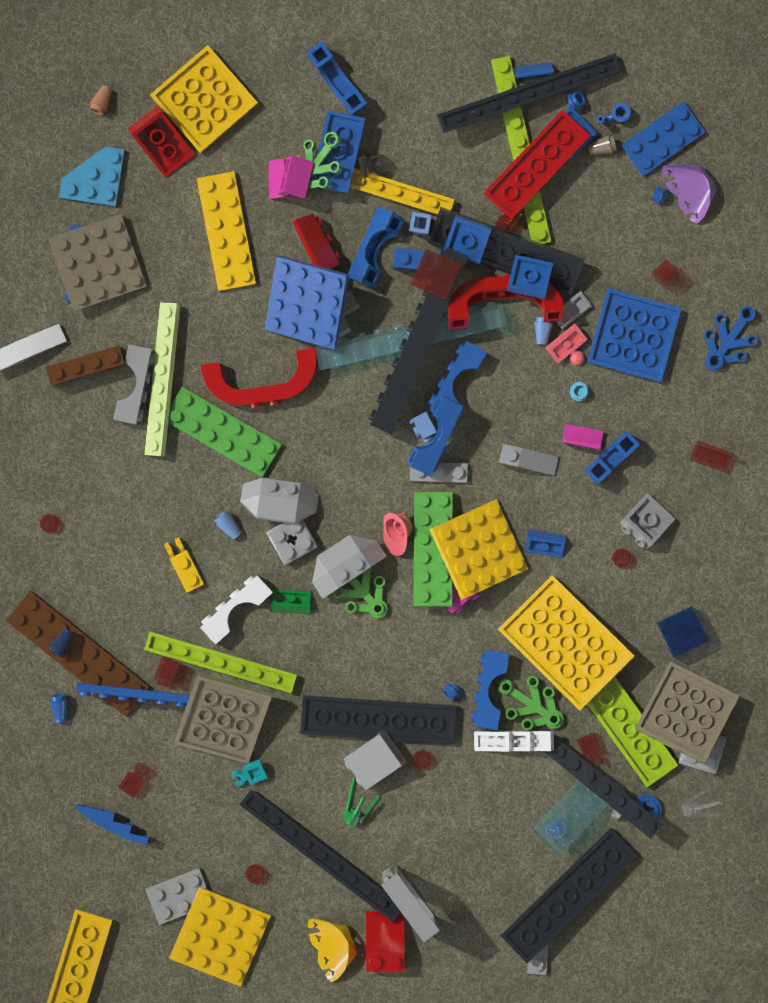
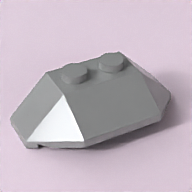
M260 478L243 484L240 503L256 519L296 524L316 513L319 494L301 483Z
M349 535L317 556L312 583L323 599L387 556L376 540Z

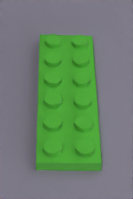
M184 387L180 389L170 407L169 424L261 477L264 476L282 445Z
M414 492V607H453V580L429 530L453 519V492Z

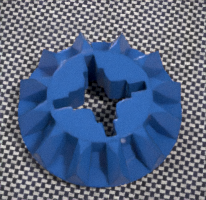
M649 794L637 796L634 801L641 807H643L644 801L648 807H654V809L648 812L658 820L661 815V805L658 799Z

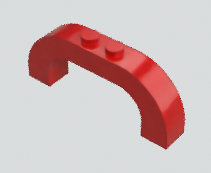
M510 275L476 278L463 283L453 292L448 305V330L468 328V308L476 302L516 298L529 299L535 302L541 309L543 322L562 320L564 305L559 292L550 283L548 284L545 299L507 291Z
M315 348L296 350L298 365L295 375L288 382L242 390L234 389L225 383L220 362L202 364L201 371L204 382L210 392L227 404L235 406L250 405V408L262 407L261 403L269 402V406L278 405L281 400L293 398L309 386L316 371Z

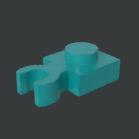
M261 759L243 765V771L235 770L231 776L232 778H241L236 781L235 785L237 787L242 786L247 780L251 785L268 778Z

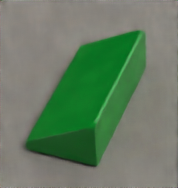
M274 589L272 612L310 615L312 592Z

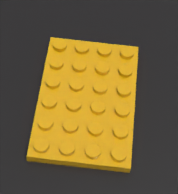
M553 575L498 629L579 711L635 657Z

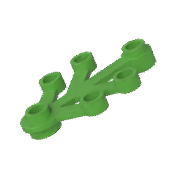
M329 132L325 135V146L315 159L313 152L316 150V143L312 140L304 142L303 148L305 149L306 159L313 161L310 178L313 175L329 172L339 174L342 171V165L336 161L327 165H321L331 150L340 146L341 138L338 134ZM312 143L311 148L308 149V145ZM338 165V168L334 171V166ZM326 177L309 181L307 190L319 187L328 189L331 181ZM326 180V184L322 186V182Z
M370 567L369 571L362 573V585L356 578L349 581L356 590L338 588L342 591L341 596H335L334 592H332V595L337 599L341 597L364 598L368 603L355 604L352 601L347 602L345 610L349 613L354 611L369 612L374 618H381L387 613V605L382 600L383 586L385 584V579L382 576H377L374 579V585L376 586L375 599L369 594L370 571L372 567ZM377 578L383 579L382 585L376 584ZM352 603L354 610L349 611L347 605ZM376 605L381 606L382 610L380 612L374 611Z
M530 676L527 679L532 699L515 689L510 680L503 679L499 682L498 689L502 694H510L527 705V707L517 709L508 708L505 712L508 719L512 720L516 716L539 713L543 716L534 720L524 719L521 722L524 730H530L532 727L547 725L549 728L556 729L562 725L563 715L555 708L554 689L552 687H545L543 689V695L547 700L548 710L541 706L537 677ZM531 678L536 679L535 685L529 684ZM505 683H508L510 686L507 691L502 688ZM546 689L552 690V694L550 696L545 695ZM509 710H513L515 712V715L513 717L508 716L507 713ZM553 715L557 716V721L555 723H552L550 721V718ZM525 721H530L531 726L529 728L524 727Z

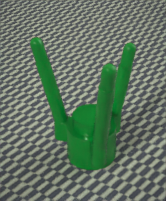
M354 777L343 813L345 816L343 822L357 828L358 824H362L364 818L381 798V795H377L363 814L360 812L365 796H362L356 809L351 808L350 810L356 778Z

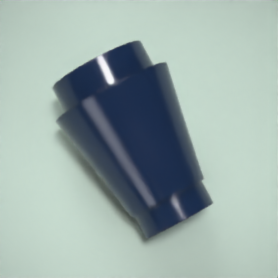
M63 628L51 642L49 651L62 658L67 653L74 633Z

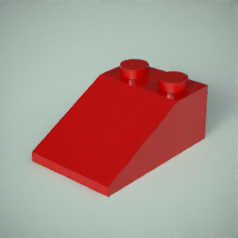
M158 105L127 128L165 178L195 155Z
M366 911V972H405L404 915L402 912L391 923L377 911Z

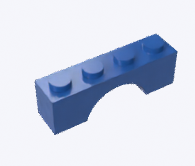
M320 42L306 52L308 59L349 115L356 116L367 108V102L342 72L323 42Z
M377 208L348 272V275H350L349 279L374 289L381 274L377 264L378 253L387 240L398 236L405 220L403 217L392 211Z
M467 341L465 345L460 344L456 352L459 356L455 362L453 360L450 362L447 368L449 374L447 378L442 377L437 387L440 390L437 395H432L428 402L431 405L429 409L432 410L439 394L458 402L452 389L454 379L463 371L477 370L487 352Z
M438 395L431 410L438 422L437 434L430 443L423 446H414L406 464L430 476L437 470L440 455H443L447 449L446 442L454 434V425L462 417L463 405L443 395Z
M486 650L485 654H481L480 665H483V672L478 673L477 684L481 685L480 691L475 693L474 703H478L477 711L473 710L471 722H475V727L498 730L501 711L490 702L488 688L495 677L507 672L509 653Z

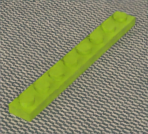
M151 631L144 650L288 693H292L297 677L296 674Z

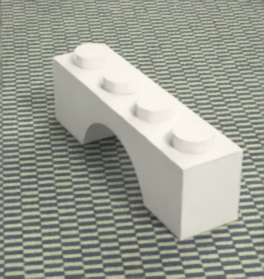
M258 575L255 578L250 576L244 582L246 586L241 591L237 588L230 595L232 598L227 603L223 601L215 608L217 612L213 616L209 614L201 621L203 625L200 628L215 644L220 642L231 631L228 620L230 612L236 605L243 602L260 605L273 593Z

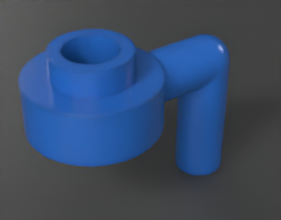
M618 103L613 107L611 114L605 117L599 115L597 121L603 125L614 120L624 123L631 118L632 110L627 104ZM621 110L626 111V114L623 117L619 115Z

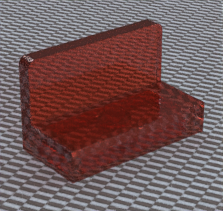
M696 441L689 460L726 472L734 453Z

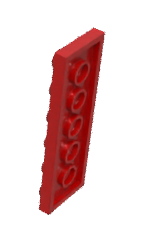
M561 110L483 195L512 220L585 143L590 135L568 114Z

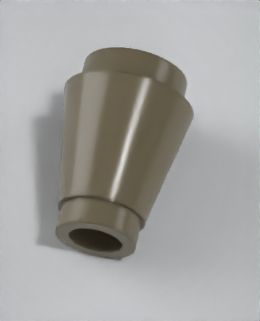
M607 135L588 144L590 155L613 154L614 151H617L614 136L609 137Z

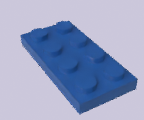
M682 101L623 143L621 147L643 177L703 135L705 130L685 102Z
M331 110L327 111L318 154L325 146V135L329 132L338 134L341 138L340 146L332 149L321 165H327L336 161L342 165V171L339 174L329 172L313 175L311 181L318 180L320 177H326L331 181L328 190L349 193L365 118ZM338 165L334 166V171L338 168ZM326 180L322 182V186L326 184Z

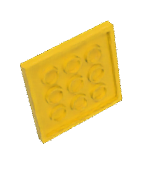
M208 45L150 94L153 100L199 153H202L258 104Z
M497 499L429 529L461 600L528 569Z
M199 886L169 958L241 987L271 915Z

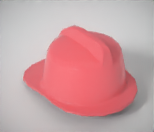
M387 513L383 520V538L388 551L395 556H400L406 551L407 538L412 533L413 526L407 513Z

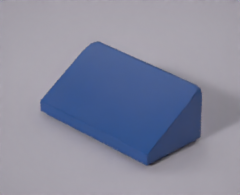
M551 62L515 66L513 68L516 81L548 77L554 73Z
M528 529L525 552L563 558L566 535Z

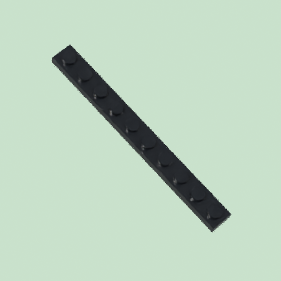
M615 53L437 114V119L444 134L621 73L622 69Z
M250 790L239 804L391 923L401 912L387 893L253 790Z

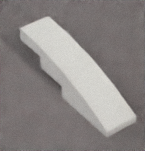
M57 324L1 348L0 371L65 343L66 339L60 325Z
M554 731L474 732L475 751H554Z

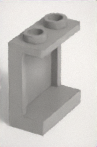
M385 730L344 758L347 769L354 773L357 783L365 790L406 762Z

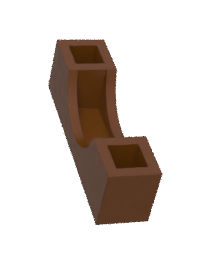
M118 345L45 368L50 385L55 387L87 375L119 368L126 364L122 348Z

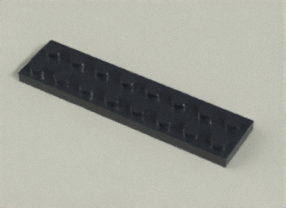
M440 207L428 241L429 244L444 249L456 215L490 226L492 230L482 255L481 263L511 273L515 255L551 262L553 267L549 283L556 290L572 295L585 262L584 258Z
M303 695L300 734L372 739L385 730L391 740L454 744L456 705Z
M609 828L500 936L528 964L637 855Z

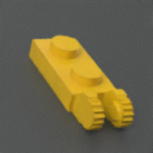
M178 537L175 539V543L182 553L175 556L169 543L164 545L188 593L204 585L188 551L185 550Z

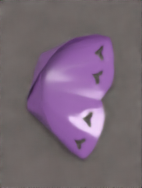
M680 163L663 166V177L669 176V169L673 171L670 176L676 178L665 183L667 188L678 197L679 206L685 215L691 212L698 213V218L692 214L690 220L694 223H699L704 218L716 193V187L712 179L700 164ZM672 182L678 183L677 189L675 188V185L672 184ZM685 201L690 203L689 208H687Z

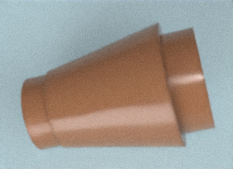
M102 85L89 103L91 105L89 109L98 115H103L104 112H107L112 89Z

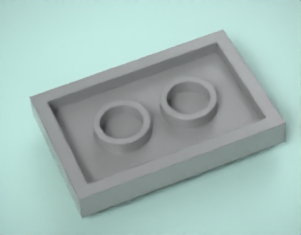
M200 868L145 889L159 925L188 914L199 886L208 889Z

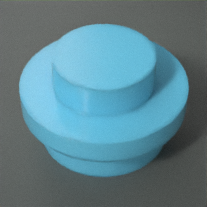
M576 382L570 388V395L576 401H583L589 395V388L583 382Z

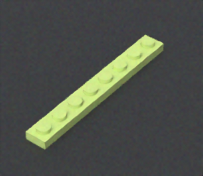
M160 303L145 455L165 457L181 305L177 303Z

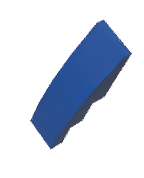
M83 804L76 806L79 812L107 831L144 845L148 844L150 836L131 832L133 824L114 820L116 812Z

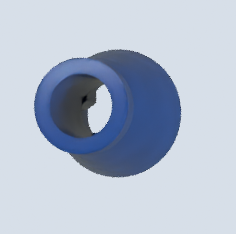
M66 694L51 695L49 702L55 722H66L68 707Z

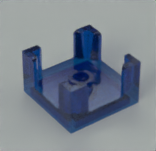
M688 606L667 618L655 622L665 639L672 657H676L709 641L692 606Z

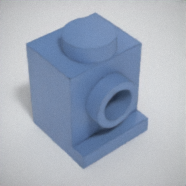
M412 212L409 231L416 235L428 237L431 215Z
M426 412L409 420L410 425L415 424L413 430L417 438L421 437L424 443L435 438L433 434L436 433V430Z

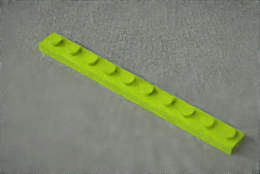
M510 56L491 60L498 93L516 88ZM521 107L503 113L513 161L529 145ZM539 190L524 206V212L530 239L546 244L551 243V238Z

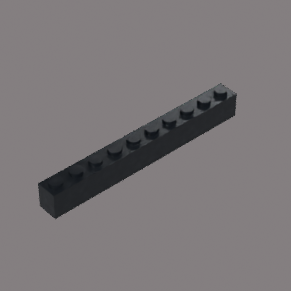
M448 247L445 250H441L437 259L440 261L438 268H433L429 277L432 279L430 286H425L422 296L425 297L423 303H418L414 312L417 314L415 321H410L407 331L410 333L407 339L403 338L400 344L401 354L399 357L395 356L391 367H394L392 375L388 374L385 379L384 385H387L384 393L380 391L376 400L379 405L376 410H372L368 420H371V426L390 434L393 433L469 256Z

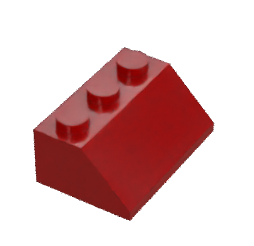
M312 213L292 221L313 265L331 270L340 266L338 263L341 261L340 256L336 250L332 251L330 247L332 241L328 233H323L321 227L324 225L319 216L315 218Z

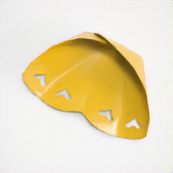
M309 919L308 928H314L315 922L318 924L316 928L320 930L318 933L309 934L312 945L318 950L319 966L322 970L331 968L330 970L335 971L334 976H332L330 971L325 974L329 981L333 982L341 976L357 955L355 943L346 925L320 919ZM315 935L321 936L320 942H318V938ZM324 957L329 959L327 964H325L326 960L324 959Z

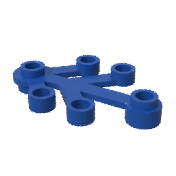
M745 306L740 310V318L728 335L725 324L726 316L722 313L716 315L714 321L718 325L721 346L718 350H716L714 341L715 331L708 329L704 332V338L707 340L709 350L705 364L709 370L718 371L725 363L744 362L747 359L745 351H738L733 355L724 356V354L731 348L747 345L753 347L758 343V338L755 335L734 340L745 323L754 319V308ZM744 311L750 312L749 318L744 317ZM718 316H722L724 318V321L722 323H719L717 321ZM708 331L713 333V337L711 339L707 338L706 333ZM750 337L755 338L754 344L749 343ZM739 353H743L745 355V358L743 360L738 359ZM712 358L718 360L717 365L711 363Z

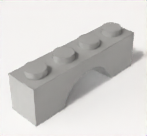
M128 345L125 364L131 367L135 373L136 387L129 397L117 401L113 420L138 425V421H142L144 410H141L142 402H146L147 392L144 391L145 385L150 383L151 373L148 371L149 366L154 364L155 354H152V349Z

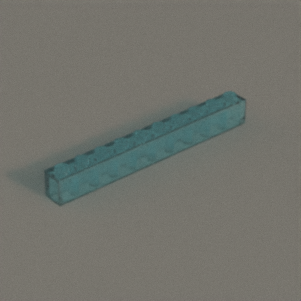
M497 301L487 303L484 308L479 309L478 306L468 308V328L448 330L447 317H442L431 345L507 327L502 303L497 304ZM404 324L392 326L393 329L388 331L385 328L374 330V334L367 335L366 332L355 335L356 338L348 340V337L339 338L337 348L334 350L318 345L315 351L320 371L401 353L402 350L399 349L403 338L407 339L410 333L407 331L408 326L404 327Z

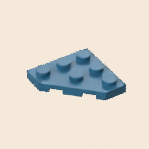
M104 147L62 178L59 198L116 207L125 150Z

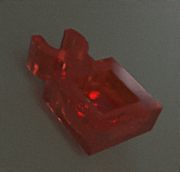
M594 732L576 739L583 757H590L589 764L594 767L593 761L595 759H599L600 763L604 764L603 758L597 754L602 749Z
M141 762L136 764L135 773L128 771L118 785L121 790L133 798L145 782L141 777L147 775L150 771V768H147L145 772H141L139 770Z

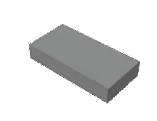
M580 291L563 304V319L555 322L563 330L591 308L592 305Z

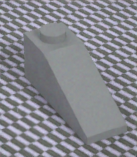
M506 444L502 445L499 464L554 476L558 462L557 456Z

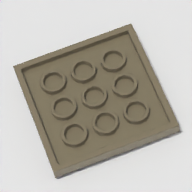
M121 214L48 238L73 311L147 287Z
M670 662L635 730L705 765L739 699V695Z
M197 673L174 743L248 764L272 698V693Z

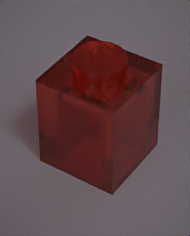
M667 259L651 273L662 288L679 274Z
M162 657L154 679L158 680L157 684L164 687L173 685L181 663Z

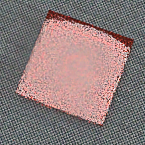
M425 249L410 285L446 300L461 264Z

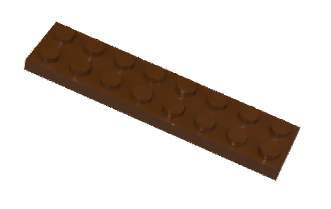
M29 591L6 620L83 683L148 690L150 687L32 591ZM63 628H66L74 634L66 655L64 654L61 658L51 653L49 648L51 647V642ZM117 695L103 698L125 717L138 702L135 697H130L129 700H120Z

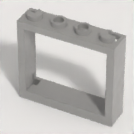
M390 866L384 870L381 877V886L423 942H425L440 931L438 920L397 866L394 868Z

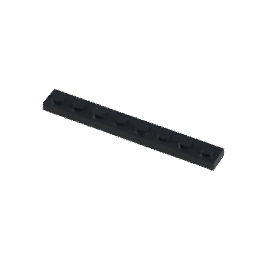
M542 727L539 731H548V730H547L545 727ZM554 736V751L544 752L642 833L652 839L663 824Z

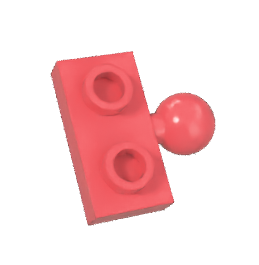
M573 324L545 349L556 363L559 364L570 354V362L575 366H579L584 363L585 356L581 351H576L575 349L588 339L578 326Z

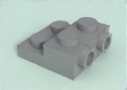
M646 493L619 523L622 525L621 529L624 533L632 534L636 538L635 542L638 546L648 549L675 518Z

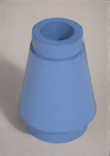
M536 316V321H534L536 344H548L553 322H543L542 316Z
M224 511L215 518L216 526L232 539H235L242 533L231 513L228 514L227 511Z

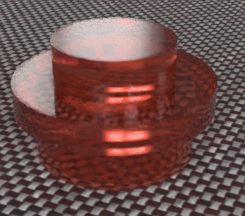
M46 514L40 519V528L46 533H53L59 527V520L53 514Z
M617 549L612 555V561L617 567H626L631 562V554L626 549Z
M418 750L414 753L412 760L415 767L426 769L430 766L432 758L426 750Z
M253 864L247 868L245 876L250 883L257 884L264 879L265 872L260 865Z

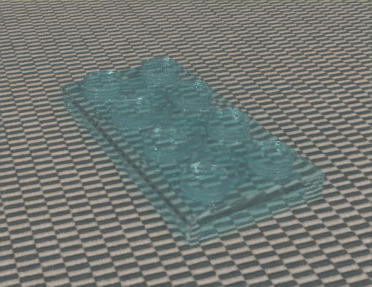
M577 780L532 827V830L560 856L608 804Z

